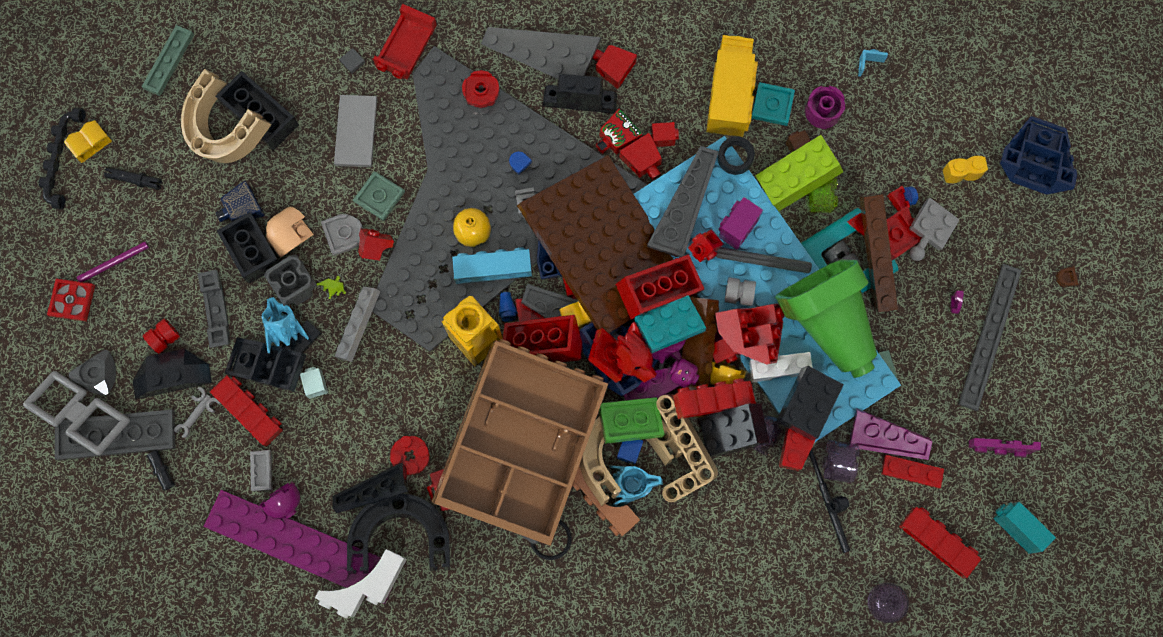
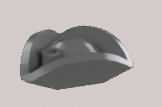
M108 350L101 351L70 371L69 378L87 391L98 395H106L112 389L116 378L115 362L111 353Z

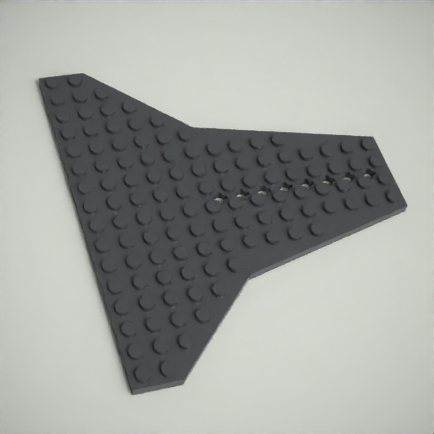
M435 46L413 72L428 170L377 286L380 294L372 311L429 352L449 337L442 324L443 317L457 307L463 299L473 296L482 307H485L518 279L511 278L456 284L451 252L457 250L459 251L458 254L467 253L468 255H475L480 251L495 253L499 249L514 251L515 248L523 247L525 250L529 249L531 267L537 263L539 239L526 219L519 217L515 191L534 187V193L537 194L604 158V156L501 89L494 105L484 108L469 105L463 96L462 84L465 78L467 79L473 71ZM482 85L479 86V89H476L479 93L486 90ZM518 151L525 153L532 160V163L519 175L511 168L509 163L510 156ZM614 163L633 194L647 186L646 183ZM491 206L493 213L486 215L491 225L490 236L486 242L476 245V247H468L461 244L453 231V223L457 214L468 208H476L485 213L484 208ZM447 265L449 272L441 274L440 267ZM436 280L437 288L429 289L430 285L428 283ZM426 296V303L418 304L417 297ZM413 310L415 318L406 319V312Z

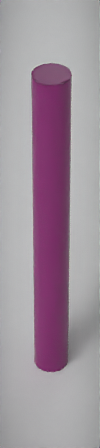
M145 241L76 278L78 282H84L148 249L149 246Z

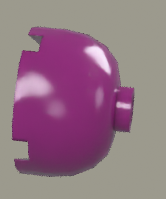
M291 481L270 494V499L267 501L264 499L259 505L272 518L279 519L285 516L288 519L297 512L295 508L300 504V492L294 482Z

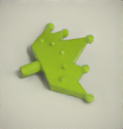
M337 276L335 281L326 279L316 284L317 286H324L323 291L329 290V299L336 292L337 296L341 292L346 294L343 283L338 282L340 276Z

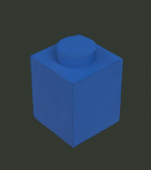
M643 440L622 442L617 459L635 465Z

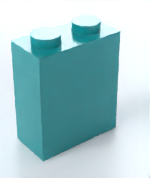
M1020 502L1003 504L995 511L997 515L993 519L1029 554L1043 552L1056 538Z

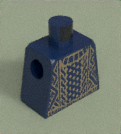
M243 181L222 196L221 201L225 208L215 212L220 222L229 218L233 222L249 212L256 219L265 216L246 181Z

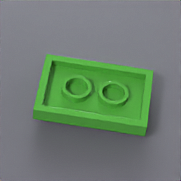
M657 397L601 403L599 413L605 444L663 437L665 434L661 414L657 408Z

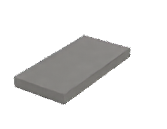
M340 95L334 157L335 166L372 167L377 96Z

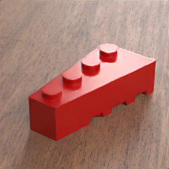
M786 427L779 467L796 471L802 470L815 440H810Z

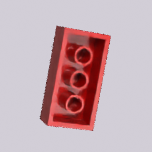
M689 254L626 276L615 284L631 320L635 319L638 315L685 296L694 297L705 290Z

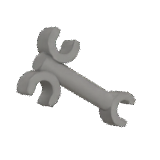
M198 387V390L202 393L201 397L191 396L194 401L200 403L184 424H179L174 428L176 433L184 428L185 433L182 437L185 439L190 435L191 426L205 408L209 412L214 413L215 410L211 408V404L216 402L221 405L216 398L207 395L206 390Z

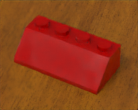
M575 315L511 322L504 325L503 340L510 342V346L518 348V346L529 349V353L532 355H537L538 353L547 356L548 361L551 362L581 360L582 340Z

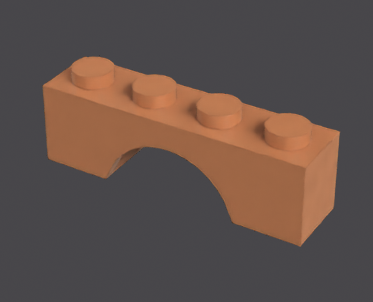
M580 467L578 468L572 487L576 491L580 489L585 494L582 498L589 506L593 504L598 509L595 513L602 521L606 519L611 524L609 529L615 536L620 534L623 537L640 519L628 505L612 507L604 504L601 506L586 484ZM594 474L593 477L598 481L600 475Z

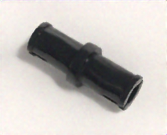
M156 450L146 455L154 470L152 473L154 476H157L162 490L166 491L174 487L175 484L168 472L169 468L164 464L159 451Z

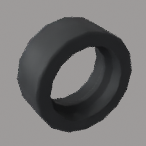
M735 136L726 139L721 144L717 157L720 167L728 174H743L749 170L755 156L754 147L750 141L743 137ZM730 146H741L746 150L747 160L744 164L734 166L726 161L725 152Z

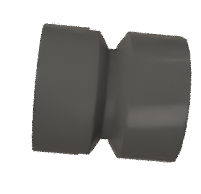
M844 241L836 244L824 255L830 264L838 261V257L841 254L844 256L842 259L860 262L854 253L849 252L850 248Z

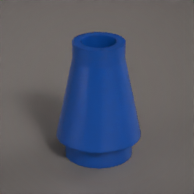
M503 292L500 294L499 317L504 322L513 321L518 314L511 293Z

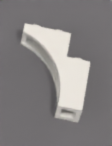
M386 549L376 567L364 579L341 590H319L315 598L320 600L319 605L330 609V607L337 609V614L344 618H348V616L355 617L365 596H368L367 601L375 605L378 602H385L407 559Z

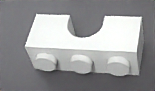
M810 352L778 356V361L774 364L766 365L754 359L749 362L752 383L768 381L782 376L798 377L801 368L806 366L812 367Z

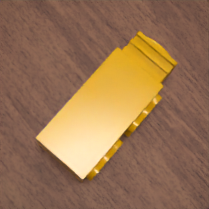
M722 36L720 49L717 53V62H715L706 132L743 137L744 132L748 131L749 124L751 123L754 99L752 94L755 88L758 62L755 61V54H752L754 39L741 36Z
M473 296L463 299L457 307L443 317L442 324L449 338L474 366H477L486 358L490 345L494 341L503 339L499 325Z

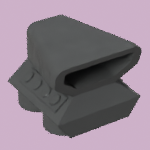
M290 255L268 269L264 275L283 306L292 303L298 306L313 296L312 290L316 287V283L297 255Z

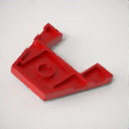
M903 186L887 195L898 211L887 219L892 260L921 240L920 236L909 229L915 218L911 217L909 211L910 204L909 201H906L903 194L905 192ZM859 213L847 222L864 236L862 214Z

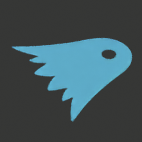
M790 336L785 339L781 338L779 354L790 355L810 352L812 364L825 361L818 356L825 352L816 342ZM740 354L744 367L750 373V360ZM782 376L758 382L774 403L779 414L797 377Z

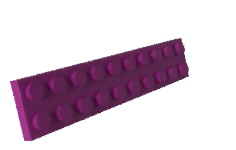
M223 490L220 491L203 526L345 588L358 583L368 575L360 571V567H364L363 557H354L353 569L356 570V574H348L346 542L286 517L272 518L260 506ZM353 546L354 551L362 550L360 548ZM369 553V573L381 559V557Z

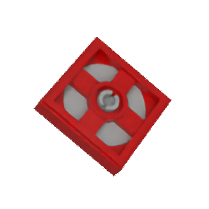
M56 279L47 315L49 317L87 322L95 285L92 283Z

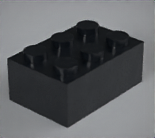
M251 212L217 230L241 276L249 284L264 276L268 269L280 262L274 249L267 241L266 235Z
M810 366L801 368L776 422L810 440L818 439L844 384Z
M745 404L699 418L705 447L710 457L723 456L770 443L761 404Z

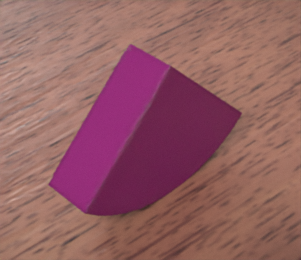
M956 291L951 295V313L958 314L960 312L964 291Z

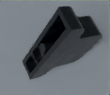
M560 74L558 85L545 86L543 107L612 114L616 112L617 93L604 90L603 79L599 77Z

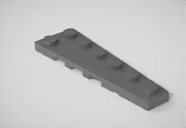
M700 146L647 247L678 258L685 255L718 151Z

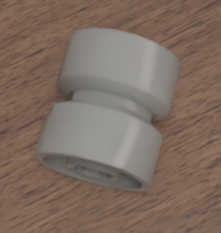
M728 277L725 302L736 304L737 301H740L741 305L752 306L756 281L744 280L740 282L738 278Z

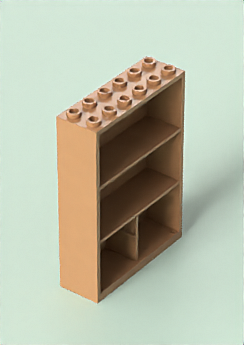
M499 339V341H494L490 345L432 503L551 546L608 383L603 382L604 379L596 375L592 377L587 376L585 371L574 368L573 370L566 368L567 364L563 362L548 361V357L538 353L537 355H532L529 353V349L521 346L514 348L510 346V342Z

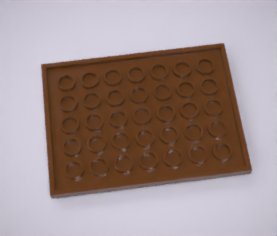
M608 155L517 205L597 330L603 328L610 333L631 320L615 285L626 276L674 260L670 254L647 247L654 233V227L650 224L647 214Z

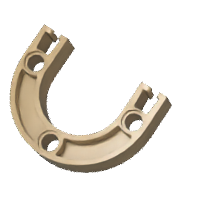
M204 69L188 92L183 104L181 114L183 137L190 149L199 156L219 163L235 162L245 157L256 147L271 124L263 120L260 114L248 109L228 136L214 140L209 131L208 118L211 108L217 100L215 96L227 84L220 80L217 74Z
M598 417L595 420L583 453L580 469L586 484L600 505L603 506L610 498L608 495H605L601 488L603 485L612 493L613 499L619 495L621 489L607 470L603 461L602 448L605 441L601 419ZM662 420L665 441H661L658 438L645 440L650 443L666 466L674 458L673 455H670L666 446H669L676 454V459L683 453L667 424ZM594 474L600 475L601 478H602V480H601V481L595 480L594 477H593V475H594Z

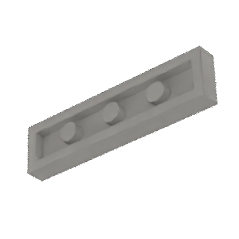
M363 286L334 357L352 362L380 294L379 290Z

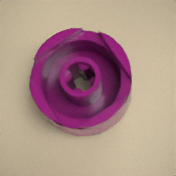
M820 86L814 89L805 106L804 113L807 120L813 126L821 129H827L836 125L845 110L843 93L833 86Z

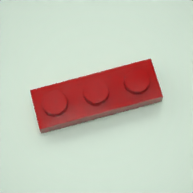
M885 455L881 475L940 489L944 469Z

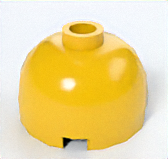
M464 209L454 219V235L464 246L476 247V245L483 244L489 238L491 232L490 220L479 209Z
M712 361L710 384L714 386L715 383L726 381V384H733V380L745 378L746 370L740 369L739 371L733 365L726 363L716 364V362Z

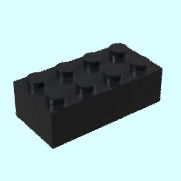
M243 71L215 96L220 104L239 121L248 109L260 114L263 120L268 121L271 126L261 138V141L273 151L299 126L292 114Z

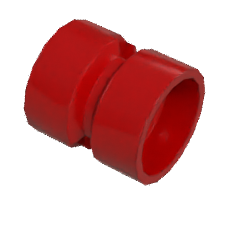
M165 318L155 325L156 329L151 328L142 335L148 345L158 354L168 347V343L172 344L181 337Z

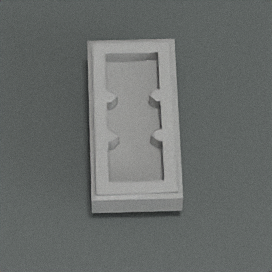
M250 451L251 491L273 490L272 451Z

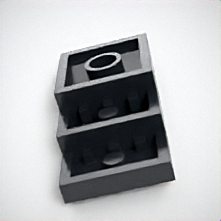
M236 338L224 374L294 392L306 354L272 345L270 353H268L266 343Z

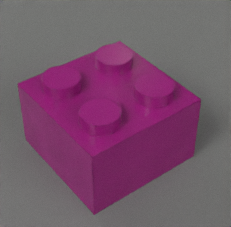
M745 197L741 201L737 200L731 208L730 217L725 216L718 229L720 231L719 238L736 250L740 248L755 227L763 212V209Z

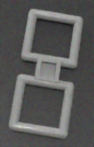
M52 371L23 403L26 409L53 427H57L65 418L72 422L65 431V434L96 455H101L130 422L129 417L99 398H95L87 407L80 403L86 396L87 391L57 371ZM56 380L75 392L76 395L56 417H53L36 406L34 402ZM97 407L119 421L98 446L76 432Z

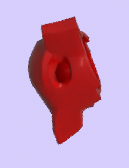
M633 322L625 337L621 335L617 337L618 340L615 342L617 346L614 348L617 366L623 370L622 373L636 376L645 383L655 378L657 373L652 367L653 353H651L648 345L643 340L638 326Z

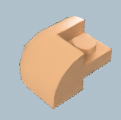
M293 207L285 208L267 222V235L265 237L280 258L314 235L302 220L305 216Z

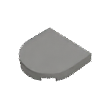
M340 214L321 221L333 256L350 251L359 245L360 228H363V226L354 216Z

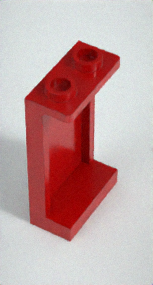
M402 4L399 9L401 15L379 56H374L373 61L378 70L382 72L389 71L398 79L405 78L408 80L437 24L434 17Z

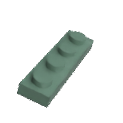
M177 25L175 26L142 85L144 90L161 96L194 36L192 31Z

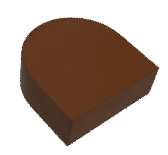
M1075 267L1063 268L1056 275V280L1062 287L1079 285Z

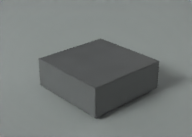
M353 48L339 59L351 74L366 63Z

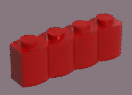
M226 375L210 393L263 446L267 447L283 431L280 427L282 423L275 416L271 418L267 414L269 410L262 403L257 404L253 400L255 396L249 390L244 391L240 387L242 383L235 376L230 378Z
M744 378L733 380V384H726V381L715 383V387H708V384L697 386L696 390H690L689 387L678 389V393L673 395L678 419L718 413L745 404H756L751 381H744Z
M923 507L912 508L899 527L961 578H968L981 561L978 551L971 546L966 547L958 535L955 533L950 534L945 529L946 526L942 522L932 520L929 517L930 513Z

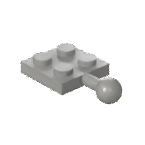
M931 198L926 199L909 228L921 237L919 244L912 247L909 252L911 259L914 261H920L924 258V249L927 243L937 250L943 249L959 221L957 217Z

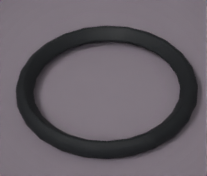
M560 520L559 524L566 530L568 537L565 549L557 555L547 556L539 552L535 544L530 542L536 555L546 560H555L567 553L571 546L572 536L569 527Z

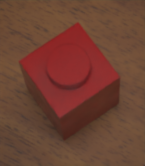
M674 122L652 124V139L656 147L675 146L676 140H679L678 128L675 129Z

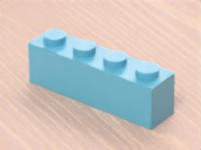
M523 247L515 248L514 251L499 249L495 253L480 251L475 255L460 253L452 257L456 284L532 276L529 249L525 250Z

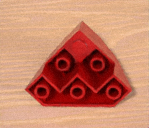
M779 304L715 313L718 332L734 352L766 365L777 363L784 313Z

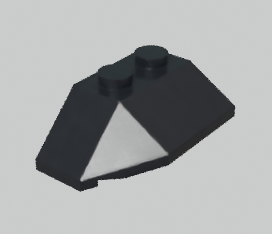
M185 348L147 356L133 379L135 400L212 383L210 365Z

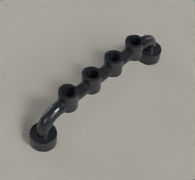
M73 108L71 112H67L61 117L58 125H53L51 128V134L56 137L54 143L49 142L47 145L48 153L52 154L50 160H44L43 169L47 171L46 177H40L39 187L43 188L42 196L48 204H51L53 209L62 210L66 203L64 195L54 194L52 197L50 195L51 189L55 186V171L59 169V155L63 152V138L67 135L66 125L70 119L76 123H83L86 117V112L83 108Z

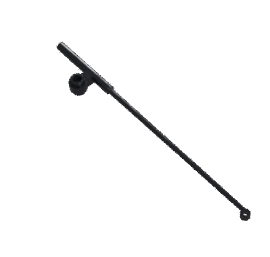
M811 448L809 456L842 552H849L851 550L837 513L847 510L849 500L845 496L831 498Z

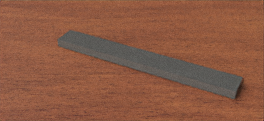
M1006 264L1001 266L958 403L960 406L974 411L979 410L1022 271Z

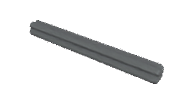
M723 247L716 251V257L720 259L803 273H810L812 263Z

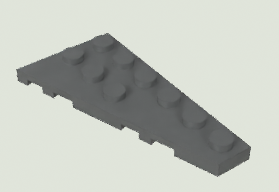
M488 27L481 44L558 79L560 74L585 76L602 38Z

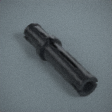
M109 166L106 167L105 171L112 172V174L104 172L105 178L136 184L141 188L145 186L159 190L161 186L154 183L162 184L161 178L150 177L145 173L137 174Z

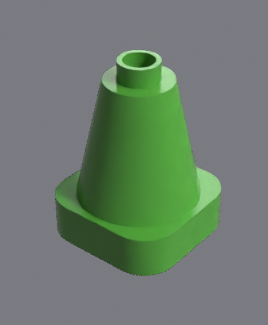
M842 259L828 264L776 294L775 298L785 317L797 320L841 372L850 371L853 378H857L871 372L875 368L872 360L877 356L861 289L869 282L857 260Z

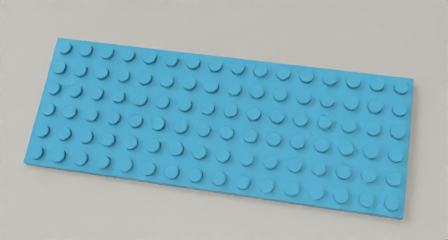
M724 136L706 148L718 151L719 153L721 144L727 138ZM730 146L725 152L726 161L734 166L744 164L735 149ZM695 155L634 193V196L647 214L650 224L654 227V231ZM716 158L685 255H690L705 289L697 294L699 298L719 300V312L778 304L775 298L776 294L819 270V268L776 207L773 206L752 173L748 170L743 174H728L720 167L718 158ZM745 197L763 209L759 221L738 250L811 262L812 268L810 273H803L720 259L716 256L710 261L706 259L699 262L692 255L688 247L693 243L692 239L697 234H703L711 229L719 237L720 231L718 229L720 228V223L725 216L730 217L729 214L737 200L741 201ZM721 240L723 242V245L721 247L735 249L723 240ZM728 277L738 278L740 282L744 280L756 281L752 306L741 305L740 301H737L736 304L725 302ZM784 315L782 339L790 336L815 342L797 320L788 319ZM878 352L877 356L872 360L875 368L871 372L857 378H853L850 371L841 372L826 353L818 355L825 361L812 364V366L819 372L844 385L819 438L815 442L854 417L856 408L863 411L901 386ZM760 386V388L762 389V391L764 392V394L766 395V397L768 398V400L771 402V404L773 405V407L775 408V410H776L777 413L779 414V412H778L777 408L775 407L774 403L772 402V400L769 398V396H768L767 393L764 391V389Z

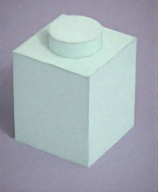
M311 367L305 369V372L300 374L305 395L309 399L328 393L323 372L319 368Z

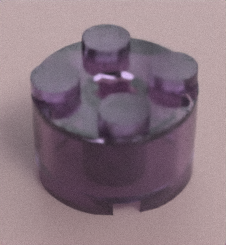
M828 440L826 448L828 454L823 457L822 468H825L824 479L845 483L854 482L859 463H856V456L859 457L858 444Z

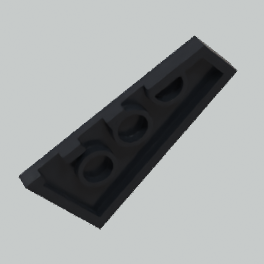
M403 462L332 496L333 510L337 514L408 492L405 465Z

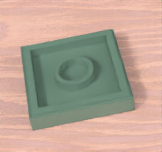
M374 171L355 196L353 202L382 221H385L405 193V190Z

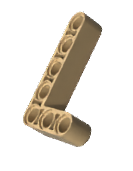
M666 394L658 398L657 408L693 470L664 487L662 492L663 498L668 502H675L713 481L718 475V470L689 418L681 419L680 426L674 423V417L677 413L673 394ZM666 398H668L671 401V407L669 409L664 406V400ZM685 433L691 436L690 443L684 441L683 436ZM694 451L700 452V461L695 460L693 457ZM704 468L711 471L710 478H706L703 475ZM687 478H691L694 481L693 488L687 485ZM671 487L677 490L676 497L670 494Z

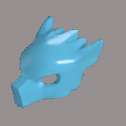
M274 297L267 299V308L262 313V322L265 328L268 353H270L272 342L276 346H280V341L288 346L290 345L291 337L295 340L298 339L297 333H300L307 340L309 339L295 318L290 306H283Z
M609 465V468L617 470L612 476L621 489L616 498H623L615 502L612 507H620L645 497L653 487L663 485L661 476L650 475L639 467Z

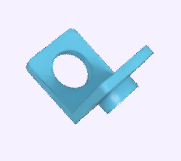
M875 49L863 50L859 61L858 76L861 77L864 71L865 60L884 63L888 53L879 52Z

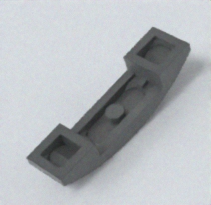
M218 270L198 273L200 291L204 297L209 328L207 329L209 347L230 345L225 296Z

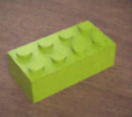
M820 135L755 176L771 203L779 212L843 173V170L824 138Z

